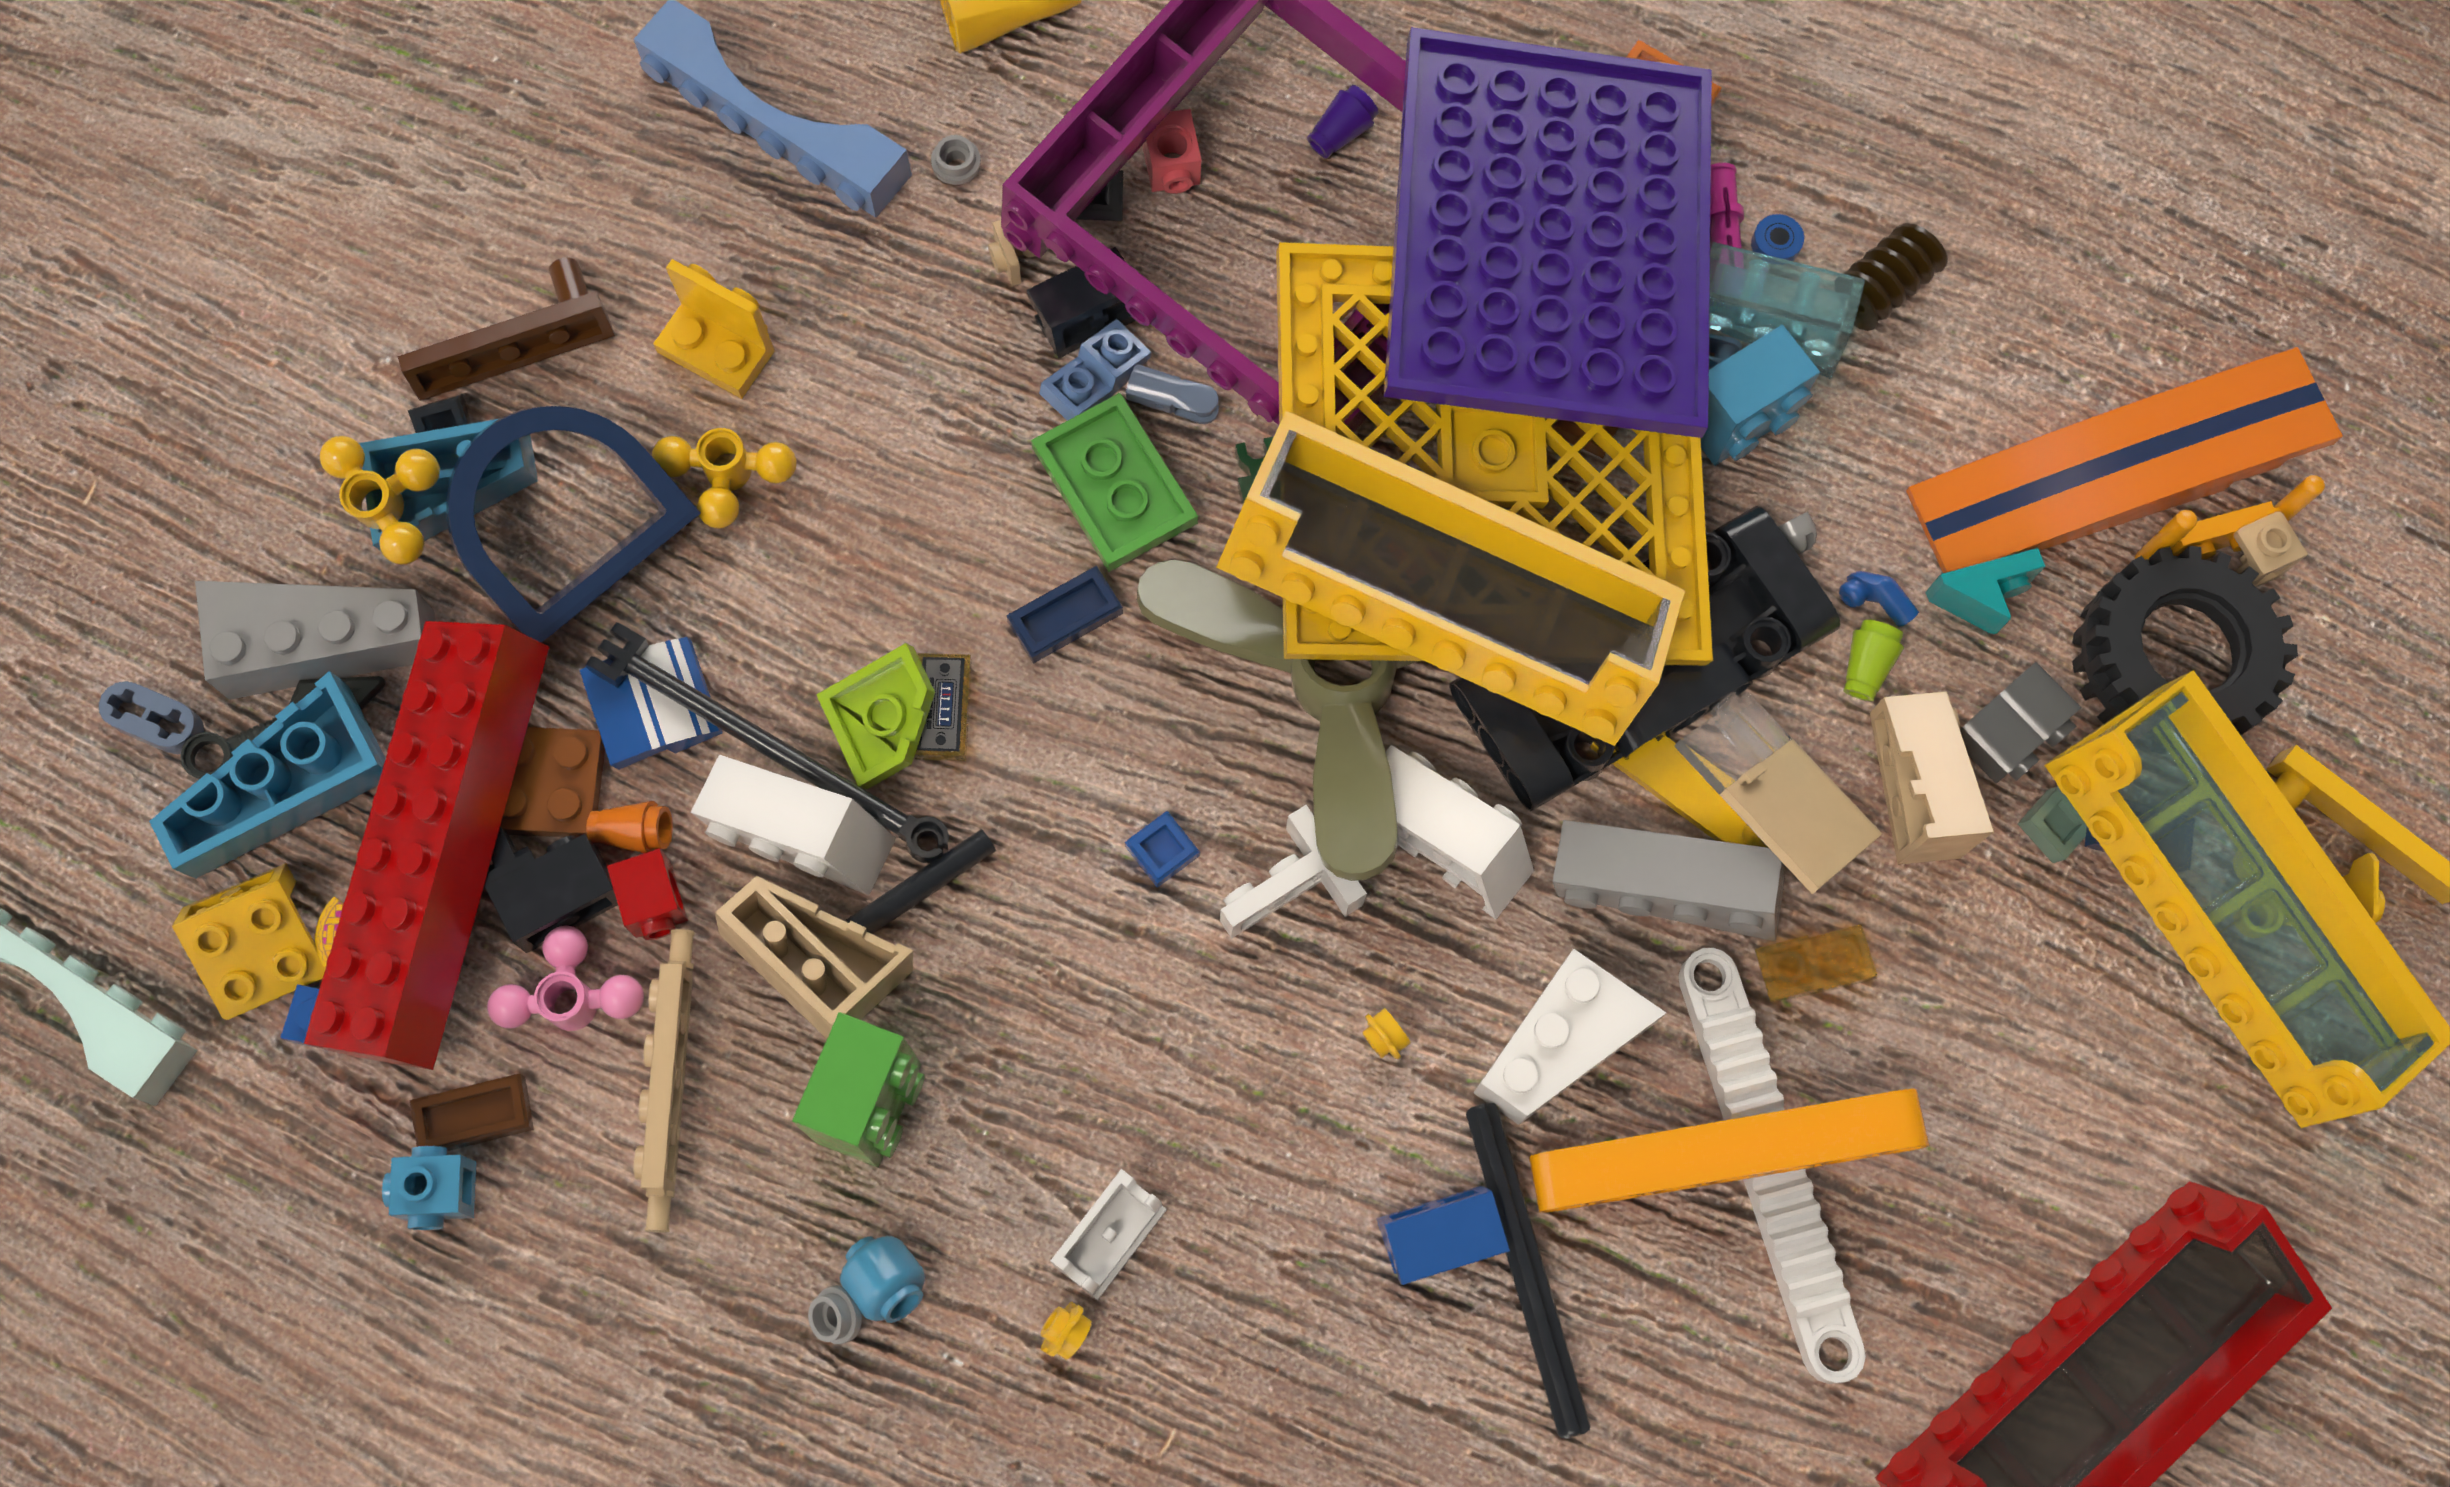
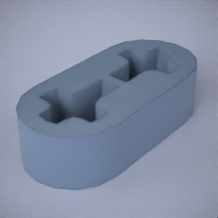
M124 681L113 684L105 690L99 701V713L105 722L121 733L167 753L181 754L182 747L189 738L204 732V724L200 716L183 703L133 682ZM123 702L129 704L134 702L145 712L142 717H138L127 712L123 714L118 709ZM163 718L172 723L181 722L185 725V728L181 734L174 732L169 734L158 724Z

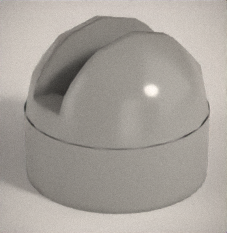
M1808 511L1778 526L1798 555L1810 550L1816 543L1817 531Z

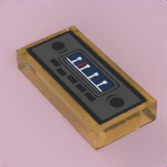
M918 653V657L931 682L935 695L914 759L966 761L972 668L971 655Z

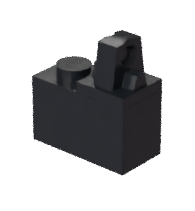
M500 826L491 858L493 864L489 866L484 886L512 942L525 953H529L542 946L545 937L551 930L560 926L576 928L618 905L607 865L597 846L585 833L579 837L570 835L558 839L548 846L546 854L537 858L528 846L517 851L509 834Z

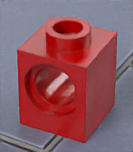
M660 848L607 865L624 927L635 938L643 936L644 940L659 939L670 935L671 930L676 929L675 925L688 921L671 861Z

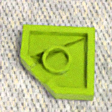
M907 643L816 694L859 787L867 790L908 767L913 762L935 691L914 647Z

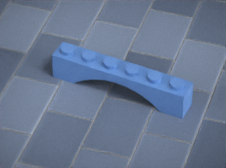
M668 0L634 38L641 58L640 66L653 80L658 83L667 81L678 88L681 95L696 108L701 109L705 106L716 113L720 121L731 131L737 134H741L743 131L756 139L758 145L769 156L775 159L783 157L796 165L797 170L806 180L815 185H819L822 182L834 190L837 197L852 210L859 211L861 208L877 218L912 176L907 150L868 124L837 125L813 122L787 114L762 101L743 86L725 64L718 50L710 22L676 0Z

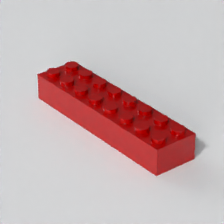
M425 621L408 683L403 694L392 739L388 746L377 791L373 798L362 843L357 854L348 892L342 906L331 951L327 958L316 1003L310 1017V1024L304 1044L352 1057L434 1070L549 646L503 624Z

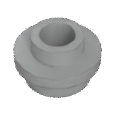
M951 135L943 138L934 148L931 155V164L934 174L941 181L951 185H960L971 181L978 174L981 167V158L978 148L971 141L963 136ZM955 159L964 161L963 164L958 166L948 165Z
M832 1286L821 1291L818 1297L810 1304L808 1311L810 1327L815 1336L821 1341L844 1344L852 1341L860 1331L862 1322L861 1311L842 1286Z

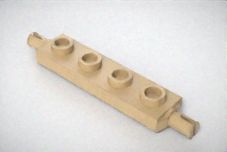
M686 929L671 930L669 961L666 964H660L659 979H652L649 988L650 1012L656 1013L654 1034H647L644 1043L645 1067H651L649 1089H643L639 1099V1120L641 1123H646L644 1145L637 1146L634 1156L635 1179L641 1180L640 1188L644 1189L646 1197H649L645 1228L647 1232H669L671 1198H674L693 981L692 971L694 964L691 963L695 932Z

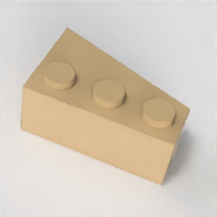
M1947 691L1884 697L1870 712L1897 864L1961 859L1994 831L1960 732L1957 711L1955 708H1952Z
M755 876L715 912L719 935L826 1039L839 1012L861 1020L913 972L914 950L899 943L897 945L889 943L866 932V927L851 920L847 923L820 910L819 905L758 876Z

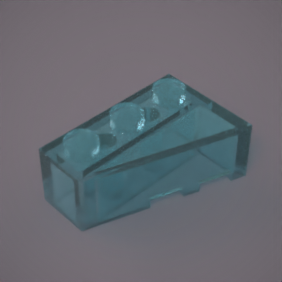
M1713 242L1710 250L1709 328L1751 344L1783 324L1820 371L1819 375L1831 379L1852 334L1865 279Z

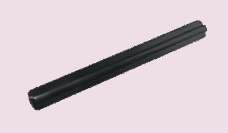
M1495 1103L1480 1104L1466 1111V1118L1486 1188L1492 1190L1510 1251L1505 1254L1556 1431L1560 1438L1579 1436L1590 1431L1591 1425L1499 1109Z

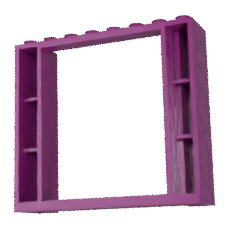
M1170 0L1003 183L1001 228L1005 238L1020 251L1028 249L1040 259L1048 249H1051L1059 260L1063 262L1070 260L1085 272L1086 279L1095 289L1104 294L1111 292L1125 304L1126 310L1137 322L1144 326L1151 324L1164 334L1167 343L1176 353L1185 358L1192 356L1207 368L1209 377L1218 386L1225 390H1235L1248 401L1249 408L1256 416L1261 415L1267 422L1271 423L1274 421L1279 425V383L1074 221L1146 142L1149 134L1170 111H1173L1262 13L1264 6L1401 112H1403L1406 61L1328 0ZM1373 303L1385 316L1389 313L1390 304ZM1357 309L1344 323L1359 339L1374 327ZM1381 334L1368 348L1386 364L1388 339ZM1334 336L1335 364L1349 350ZM1358 358L1353 360L1342 371L1360 390L1376 377ZM1384 383L1369 397L1376 405L1384 398ZM1335 386L1336 415L1350 400ZM1357 408L1343 423L1351 431L1355 432L1367 416Z

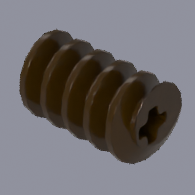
M1911 223L1901 224L1893 230L1891 235L1880 240L1877 247L1867 251L1862 259L1855 261L1848 271L1841 273L1834 282L1836 302L1844 316L1858 329L1865 331L1874 330L1878 325V319H1887L1892 313V307H1901L1906 301V296L1915 295L1920 289V284L1929 283L1934 277V272H1942L1948 264V255L1939 240L1925 228Z

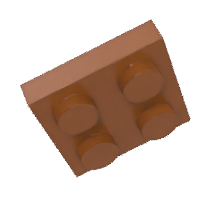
M527 727L500 825L509 835L566 837L575 835L579 837L584 833L587 835V818L591 811H598L605 748L599 730Z

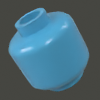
M869 1236L859 1240L848 1250L845 1257L847 1262L842 1269L840 1282L866 1319L872 1321L885 1320L888 1323L897 1322L909 1315L922 1301V1289L926 1278L924 1270L900 1239L893 1236L874 1239Z

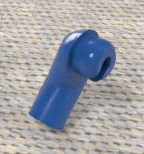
M1857 571L1847 576V582L1839 588L1840 598L1846 605L1850 607L1861 606L1865 601L1879 603L1897 627L1906 625L1919 613L1898 583L1890 576Z

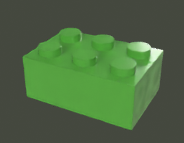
M839 1012L792 1122L817 1144L879 1168L883 1156L891 1158L898 1147L903 1133V1126L897 1123L905 1103L913 1106L920 1094L925 1079V1074L919 1072L922 1064L904 1036Z

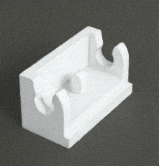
M1121 1169L1054 1255L1051 1262L1054 1267L1098 1301L1167 1209L1162 1206V1202L1155 1195L1147 1193L1137 1184L1134 1178Z

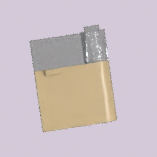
M1735 692L1730 693L1710 712L1713 716L1674 745L1811 894L1815 893L1882 835L1876 826L1749 692L1742 697H1739Z

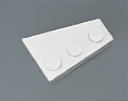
M722 755L718 756L691 810L694 816L708 826L705 834L723 844L735 847L737 841L748 845L751 851L775 862H779L782 859L809 874L825 877L868 896L896 840L887 829L851 798Z
M1573 949L1482 1079L1474 1094L1487 1103H1495L1498 1106L1499 1112L1520 1125L1598 1065L1653 1026L1666 1012Z

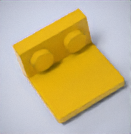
M671 259L666 266V270L681 305L653 343L657 353L742 399L775 352L767 331L768 327L764 323L758 301L740 288L734 287L731 291L716 283L715 278L708 271L696 264H690L686 267Z
M287 863L182 907L172 925L175 934L221 1017L225 1020L234 1018L296 990L297 984L307 986L323 978L325 968L318 957L315 943L290 898L296 880Z

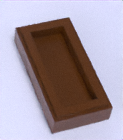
M521 1073L409 1100L417 1147L440 1146L446 1147L447 1151L534 1130L526 1078Z

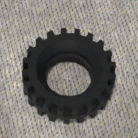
M2188 546L2179 556H2173L2171 547L2158 549L2147 560L2142 556L2136 558L2096 593L2097 596L2084 608L2080 615L2085 620L2074 632L2072 644L2082 646V653L2072 661L2074 673H2087L2089 683L2080 690L2084 700L2086 701L2094 697L2100 700L2105 710L2097 718L2105 724L2157 688L2169 683L2153 669L2145 655L2141 633L2146 618L2154 610L2166 605H2184L2203 612L2215 622L2230 644L2232 667L2229 677L2221 686L2209 692L2238 733L2243 735L2262 722L2265 716L2277 709L2283 701L2278 697L2279 693L2292 685L2295 676L2294 673L2286 671L2285 666L2298 656L2297 644H2287L2283 640V634L2294 625L2290 615L2277 617L2271 605L2280 599L2274 588L2262 594L2252 584L2259 573L2250 566L2241 574H2238L2228 568L2232 556L2219 552L2212 560L2201 559V547ZM2145 720L2126 734L2132 743L2141 736L2151 740L2149 752L2160 755L2166 752Z

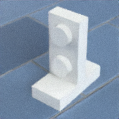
M1307 805L1290 814L1286 826L1287 832L1304 857L1299 859L1296 854H1292L1284 858L1269 870L1271 878L1255 888L1250 882L1232 891L1223 900L1226 906L1220 911V922L1231 939L1320 882H1322L1345 917L1363 906L1367 893L1359 881H1350L1336 877L1324 867L1316 845L1314 815Z

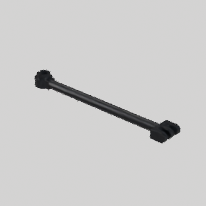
M616 622L610 633L617 640L626 644L623 649L606 639H603L597 648L600 653L611 659L613 663L609 666L600 659L591 656L585 664L589 671L617 688L626 676L630 674L815 786L853 799L882 826L899 835V838L906 842L908 852L915 860L921 863H931L943 855V848L948 850L949 834L942 821L935 817L926 816L917 819L912 815L904 814L641 657L648 647L646 638L621 623ZM923 836H932L938 842V849L934 848L930 851H924L917 843Z

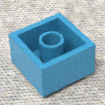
M1783 324L1709 369L1708 429L1701 438V449L1714 466L1730 456L1734 461L1743 458L1759 444L1758 439L1770 431L1774 435H1779L1786 431L1800 418V415L1797 413L1799 408L1806 404L1813 396L1810 389L1819 376L1820 371Z

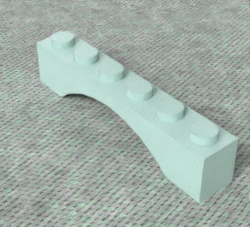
M0 908V962L28 971L54 993L70 1014L82 1040L88 1069L130 1097L156 1106L197 1052V1049L181 1040L186 1030L160 1013H156L152 1020L137 1011L142 1004L139 998L115 984L108 991L93 982L99 972L69 955L65 962L61 961L50 953L56 946L55 943L29 927H26L20 934L7 925L13 916Z

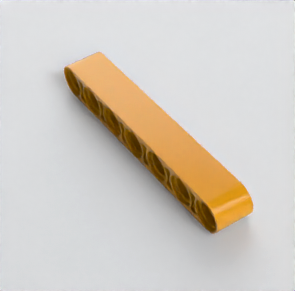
M1903 1089L1547 1151L1529 1156L1539 1213H1548L1896 1154L1929 1147L1930 1144L1917 1089Z

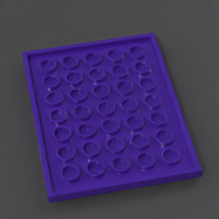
M1411 27L1406 51L1384 397L1702 438L1708 429L1712 70Z

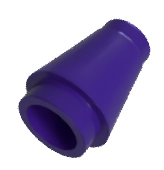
M1351 85L1346 91L1339 90L1306 139L1320 156L1327 159L1332 153H1335L1374 126L1373 119L1379 114V110L1366 92L1356 85Z

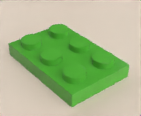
M1121 393L1031 440L1032 449L1108 572L1198 524L1197 513Z

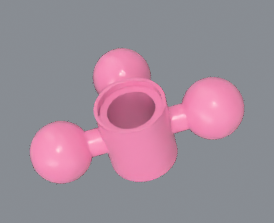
M560 926L547 934L542 948L545 959L556 968V972L547 975L539 982L534 995H530L526 989L519 985L507 984L497 988L489 997L487 1004L489 1017L496 1025L503 1028L519 1027L527 1022L531 1014H541L562 1030L576 1031L587 1026L593 1020L599 1008H602L608 1016L616 1019H626L635 1015L642 1007L644 992L640 983L627 975L613 976L602 985L601 989L591 990L576 977L575 967L582 963L587 955V940L584 934L577 928ZM576 990L577 1001L575 1006L566 1013L556 1014L555 1002L558 996L564 991Z

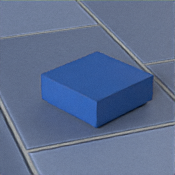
M1168 811L1125 841L1126 849L1157 888L1200 856V851Z

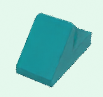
M2035 548L1940 574L1925 593L1930 603L1988 633L1997 634L2011 619L2004 598L2014 597L2028 591L2032 587L2031 582L2046 566L2039 549Z

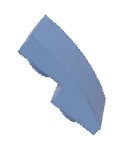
M1116 319L1082 343L1078 357L1042 381L1039 394L1068 421L1112 397L1129 381L1134 366L1136 364L1143 366L1150 359L1152 352Z

